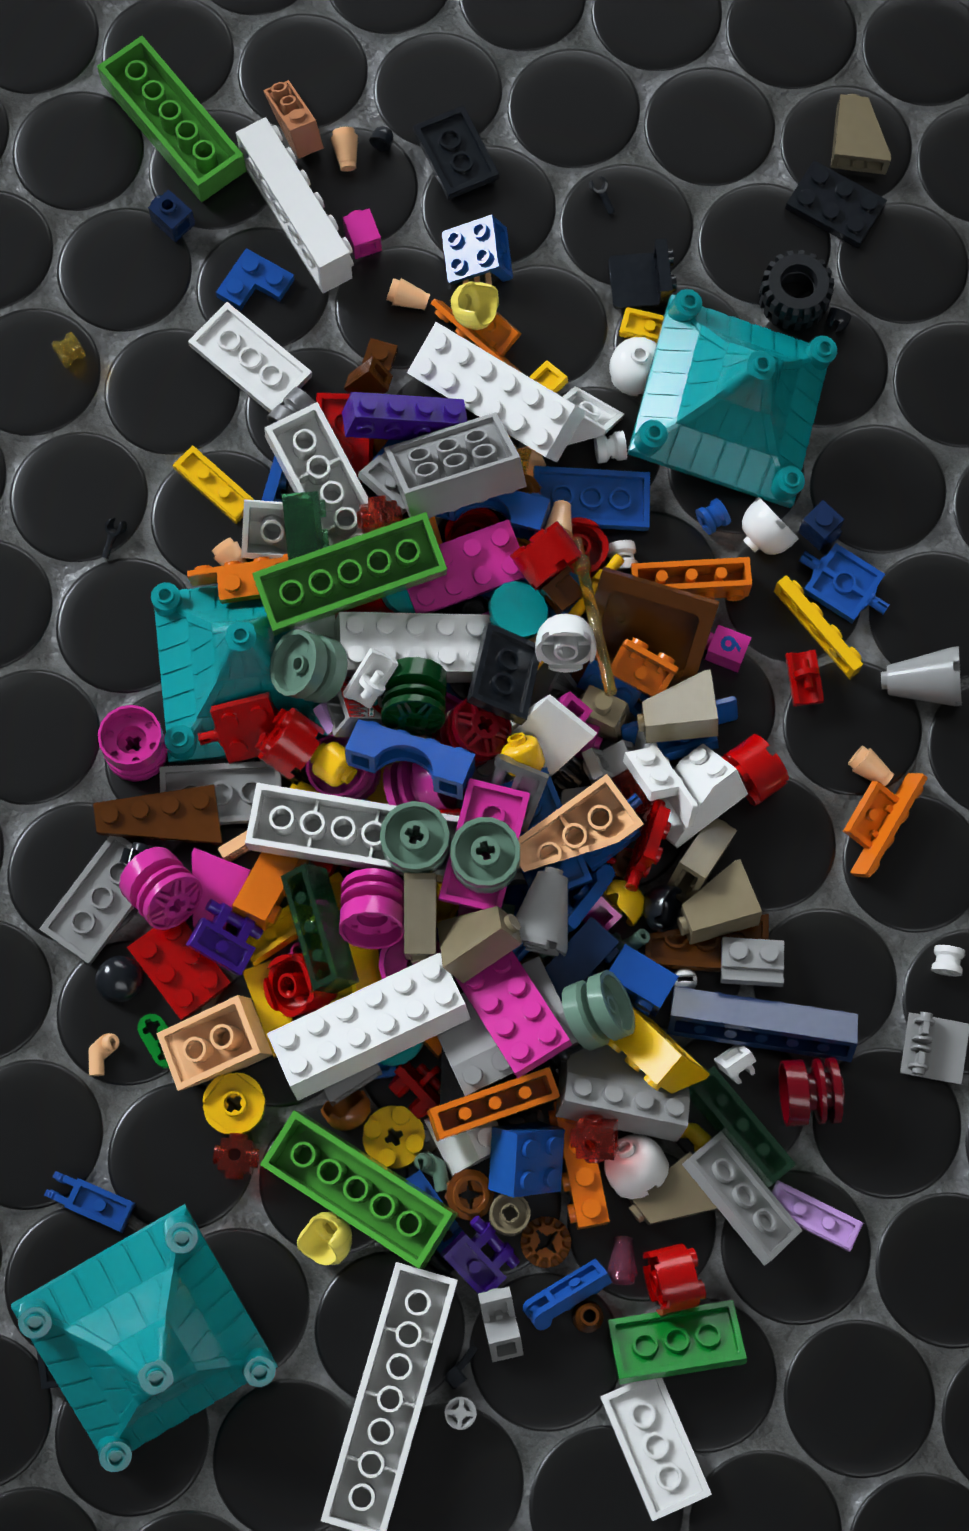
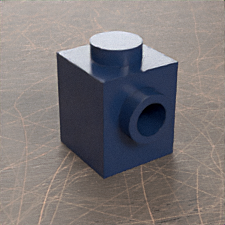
M169 189L163 195L156 196L148 207L151 221L174 242L178 241L195 225L193 211Z
M822 500L803 519L798 532L820 551L827 543L832 545L841 536L843 531L840 529L845 519Z

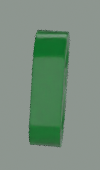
M147 1014L138 1023V1033L157 1065L163 1069L170 1070L166 1059L160 1061L163 1052L159 1047L161 1045L159 1039L155 1040L151 1033H144L148 1029L147 1023L149 1021H152L154 1024L160 1023L157 1032L167 1029L168 1026L160 1016Z

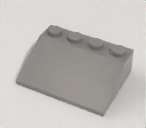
M496 412L384 448L409 517L427 512L430 519L442 513L454 512L461 507L485 502L489 498L505 493H513L518 489L527 487L520 455Z
M538 956L521 964L569 1037L572 1045L578 1043L569 1028L562 1002L540 957ZM462 993L461 996L471 1019L438 1034L437 1037L464 1095L468 1096L514 1074L466 995Z
M578 1042V1043H576V1044H574V1045L568 1047L567 1050L570 1049V1048H572V1047H574V1046H576V1045H578V1044H580V1043ZM606 1044L592 1051L584 1048L570 1055L567 1061L561 1060L558 1085L560 1098L557 1099L555 1117L674 1142L679 1140L688 1127L689 1087L673 1094L662 1087L658 1091L655 1090L643 1079L646 1074L641 1069L637 1072L624 1061L627 1055L623 1051L617 1053Z

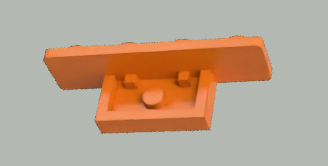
M433 299L431 304L437 309L434 313L446 323L451 321L457 327L455 332L468 341L471 339L481 349L520 371L504 355L522 333L502 315L496 312L495 319L489 326L481 330H473L460 325L455 319L452 309L443 301Z
M291 552L284 554L280 558L273 559L257 557L252 562L245 563L229 561L224 566L217 567L201 565L197 566L195 570L187 571V577L192 586L218 583L219 601L221 604L261 599L252 573L304 554Z
M908 773L896 794L879 781H872L843 830L844 833L864 848L850 871L852 875L869 878L878 870L882 856L893 844L894 836L900 825L908 818L909 810L915 799L923 792V785L928 778L923 773Z

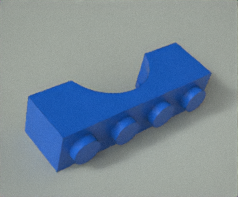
M516 490L513 493H505L489 498L485 502L461 507L454 512L436 515V517L456 521L462 514L471 509H494L500 512L507 520H510L517 538L530 541L529 539L534 534L545 528L551 513L550 499L542 494H528Z
M358 719L345 747V757L348 766L376 773L382 767L392 762H413L423 767L429 773L433 782L434 792L460 800L464 799L469 778L472 779L475 772V754L467 749L447 746L432 738L424 739L417 737L405 730L387 728L375 721L367 722Z

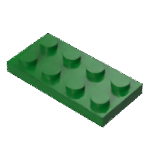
M733 1300L703 1304L662 1316L658 1315L657 1312L608 1320V1329L619 1385L747 1364L746 1352Z

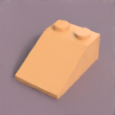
M240 995L156 1033L178 1091L210 1081L220 1075H226L246 1068L273 1055L252 999Z

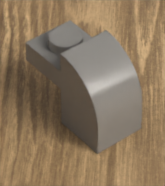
M621 740L604 750L590 748L582 752L584 758L582 761L583 768L591 784L608 774L614 784L631 777L632 774L624 764L623 759L625 752L636 750L633 743Z
M510 1287L494 1288L487 1292L479 1293V1304L492 1362L524 1355Z

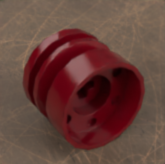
M466 698L446 713V721L443 727L432 733V739L439 741L441 744L454 748L462 747L474 753L476 770L502 752L504 745L508 743L507 738L512 735V724L510 720L467 703Z
M835 1057L826 1058L824 1068L821 1060L815 1058L812 1061L811 1073H807L802 1059L780 1062V1104L786 1127L807 1126L811 1111H814L819 1125L826 1123L827 1114L831 1124L842 1122L845 1090L840 1068Z

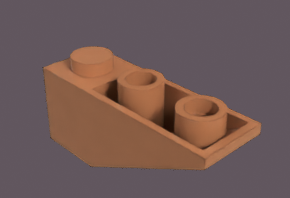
M289 80L275 83L272 87L263 90L288 144L298 159L324 149L316 119Z

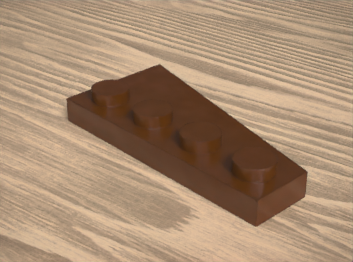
M214 784L93 803L96 832L98 835L127 838L142 837L162 841L178 840L186 843L202 842L212 843V845H223Z
M769 914L761 915L760 923L757 926L691 945L687 936L681 935L679 929L649 933L650 940L645 944L644 955L666 969L687 968L694 971L721 972L722 937L768 940Z

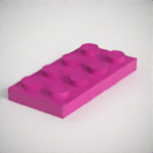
M510 520L502 521L439 544L447 567V574L411 587L407 591L415 613H432L493 591L504 583L525 579L510 557L513 552L520 548Z
M469 778L456 831L466 822L475 818L493 817L505 822L516 833L519 841L530 793ZM484 852L480 854L484 860L490 859L489 853ZM449 855L438 900L476 910H484L499 906L502 909L507 886L494 893H476L465 888L455 877Z
M513 951L465 983H462L455 977L517 1079L572 1046L569 1037Z

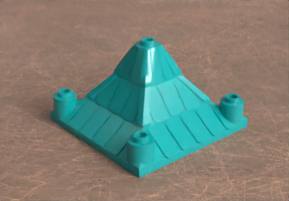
M691 289L681 290L676 295L672 294L668 300L627 454L791 508L795 503L796 495L805 485V478L801 470L827 367L837 355L836 343L827 336H818L808 343L779 332H774L771 329L751 324L742 319L728 316L713 309L705 308L702 306L700 295Z
M164 582L154 587L151 592V601L155 611L166 727L164 742L170 765L227 758L223 747L218 741L201 746L198 740V733L215 730V724L210 713L211 706L269 692L274 706L279 711L282 708L286 711H289L291 708L298 709L299 712L322 727L313 710L320 703L284 696L276 690L272 683L270 663L273 651L282 636L290 631L274 636L261 599L221 604L218 586L179 590L174 584ZM324 732V735L318 733L316 739L320 740L328 735L326 732Z
M185 1204L11 1304V1309L18 1319L20 1332L33 1342L96 1447L101 1466L110 1472L124 1470L131 1462L133 1450L178 1425L193 1414L200 1412L215 1401L234 1392L242 1385L247 1383L254 1387L268 1385L273 1380L276 1368L278 1367Z

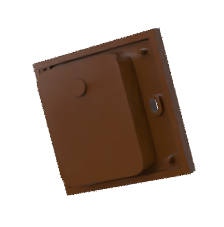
M603 567L587 621L593 629L596 640L597 653L594 660L609 667L625 639L631 641L633 637L649 645L648 651L657 656L659 652H662L675 660L674 665L679 667V670L673 676L667 687L668 689L698 673L720 601ZM590 660L583 664V669L572 673V678L575 681L579 682Z

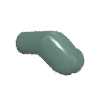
M639 929L624 940H622L618 932L613 934L622 942L617 947L620 951L625 944L638 950L650 940V935L645 929Z
M427 1151L417 1154L414 1159L415 1167L433 1177L436 1193L447 1191L446 1183L449 1182V1176L445 1161Z

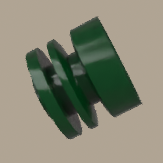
M421 657L398 659V666L385 685L381 709L382 723L387 728L405 730L414 736H424L438 731L446 721V670L439 663L431 659Z

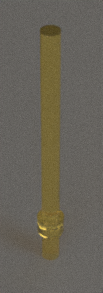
M573 537L572 540L583 554L572 565L573 570L578 575L588 622L594 632L597 649L596 657L606 696H613L617 693L589 573L591 571L590 560L585 555L581 537Z

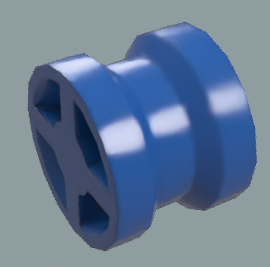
M718 498L712 500L706 508L700 507L695 511L698 522L708 535L715 533L719 526H727L731 523L726 507Z

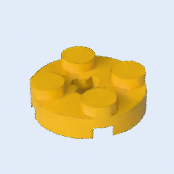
M235 1072L216 1077L207 1086L203 1095V1110L206 1120L216 1131L225 1135L241 1136L244 1133L250 1132L260 1123L265 1113L266 1099L262 1088L256 1080L244 1073ZM237 1096L242 1098L240 1101L242 1108L239 1111L235 1109L232 1112L227 1111L229 1104L226 1100L229 1097L235 1099Z
M404 1106L380 1108L370 1116L364 1125L363 1145L366 1153L389 1169H402L414 1163L417 1154L421 1153L424 1148L425 1130L420 1119H417ZM390 1129H394L395 1132L402 1131L403 1136L399 1138L400 1144L397 1146L392 1142L386 1143L385 1138L389 1136L388 1131Z

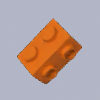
M633 637L631 641L625 639L606 673L649 697L666 690L673 676L679 670V667L674 665L675 660L662 652H659L657 656L648 651L649 645Z

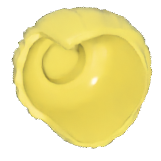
M472 281L460 285L453 293L450 301L452 313L457 322L473 330H481L489 326L495 319L499 305L496 287L488 283Z
M321 1212L312 1217L301 1231L297 1239V1246L305 1256L318 1264L325 1266L337 1265L350 1252L352 1230L348 1222L333 1212Z

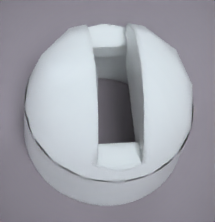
M683 968L675 972L679 977H692L693 981L678 982L677 979L674 986L692 989L696 987L697 976L693 970Z

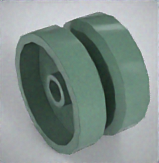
M301 629L291 630L283 635L275 646L270 663L271 680L276 690L284 696L302 698L305 701L314 703H326L337 695L345 681L348 665L346 651L342 644L332 637L316 635Z
M411 801L399 804L387 814L381 825L380 841L384 858L393 870L402 875L404 873L435 872L443 865L449 854L450 833L446 819L438 809L428 803ZM415 836L422 840H417L416 844L410 843V839Z
M478 817L466 822L456 831L451 842V867L456 879L465 888L476 893H494L504 889L514 880L520 865V843L516 833L505 822L493 817ZM487 852L490 854V859L484 860L480 854Z
M602 971L588 977L587 982L581 980L564 987L562 992L564 1015L571 1032L583 1048L592 1051L608 1044L610 1039L617 1041L634 1033L635 1015L631 1001L621 981L611 971Z

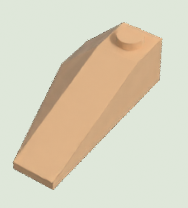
M606 774L520 836L519 866L525 873L617 844L643 826L644 823L608 774Z

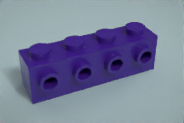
M351 392L342 411L345 437L407 441L468 421L464 399Z

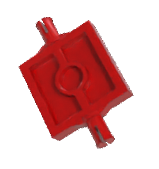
M269 692L211 706L210 713L215 724V730L198 733L200 745L203 746L218 741L224 749L229 764L258 757L259 751L255 749V746L263 734L269 735L275 725L272 722L279 710L274 706Z
M657 799L653 801L651 811L646 818L647 821L640 830L641 836L636 840L623 879L627 881L625 888L629 891L636 892L638 890L641 877L646 878L652 864L656 865L661 858L663 848L660 847L662 839L664 840L667 837L671 828V823L668 822L671 810L665 807L666 804L663 800Z

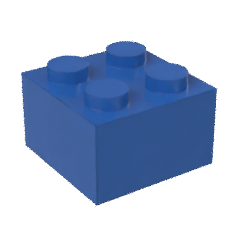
M626 944L609 969L621 981L633 1007L647 1017L649 1014L653 1017L656 1016L679 977Z
M540 1121L493 1126L488 1190L513 1198L561 1191L565 1128Z

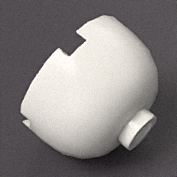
M633 337L624 340L614 350L610 359L609 370L613 385L622 393L630 396H638V394L644 393L657 345L654 341L645 337Z
M760 497L744 513L742 529L747 537L743 541L754 552L760 549L766 554L776 555L790 548L799 539Z
M559 614L548 618L541 625L536 636L535 653L537 660L540 663L542 660L548 664V669L555 672L568 673L583 669V664L589 660L591 664L597 653L592 627L584 618L573 614Z
M631 1134L616 1140L609 1147L605 1155L604 1171L610 1186L620 1197L637 1199L649 1195L647 1190L652 1189L655 1185L659 1188L664 1183L669 1171V1162L662 1148L650 1137Z

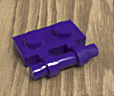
M210 899L205 910L214 914L213 921L200 918L186 946L232 973L242 975L256 949L246 943V940L249 936L258 940L263 934V929L255 925V921L251 918H243L231 911L232 907L224 902L219 904ZM226 922L237 928L235 936L222 929Z
M476 1216L470 1221V1226L476 1231L475 1236L470 1239L462 1231L440 1255L479 1294L497 1288L507 1278L499 1270L504 1263L513 1269L519 1264L520 1259L513 1253L514 1248L508 1242H503L495 1234L496 1229L490 1222L485 1223L480 1216ZM486 1243L495 1251L490 1259L481 1251V1248Z

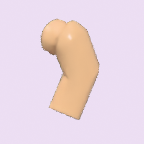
M112 1033L103 1034L89 1047V1076L105 1075L104 1060L118 1048L120 1041L117 1035Z

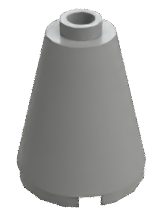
M959 646L887 665V671L881 672L882 689H888V695L950 706H962Z
M545 867L544 871L537 872L515 916L521 926L519 930L521 943H524L523 945L527 951L550 956H558L561 953L563 956H566L568 950V878L563 876V871L558 868Z

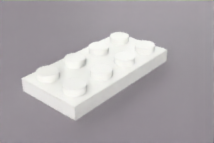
M228 302L188 341L189 346L269 413L278 404L284 405L283 399L294 387L301 389L312 377V371Z
M663 1378L632 1382L600 1396L651 1521L712 1495Z

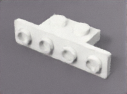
M638 732L635 742L636 750L625 752L624 764L649 801L666 798L686 828L693 827L699 810L696 798L689 793L682 778L678 777L671 767L668 758L658 748L657 743L646 744L644 732Z

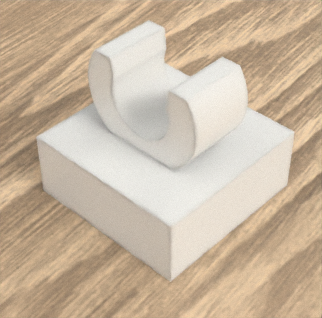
M734 1045L714 1058L718 1068L737 1084L742 1083L739 1073L743 1070H746L751 1075L755 1074L752 1064L756 1062V1059L745 1046Z

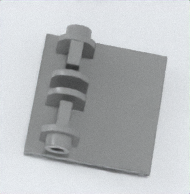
M909 1012L900 1073L962 1085L969 1024L936 1018L929 1012H921L920 1014Z

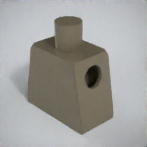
M589 685L579 696V699L593 710L586 722L600 727L599 736L613 743L619 742L621 740L622 725L631 721L628 703L597 687Z

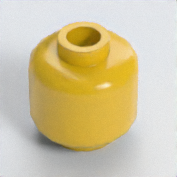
M522 732L509 736L507 738L508 743L504 745L501 754L508 755L517 762L541 771L545 764V757L538 739L532 735H525ZM508 772L509 775L515 778L516 775Z
M338 742L322 743L311 757L312 772L331 787H338L343 783L349 784L357 774V769L348 766L346 763L345 747Z

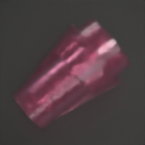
M614 1237V1246L607 1269L612 1284H635V1277L638 1276L632 1237Z

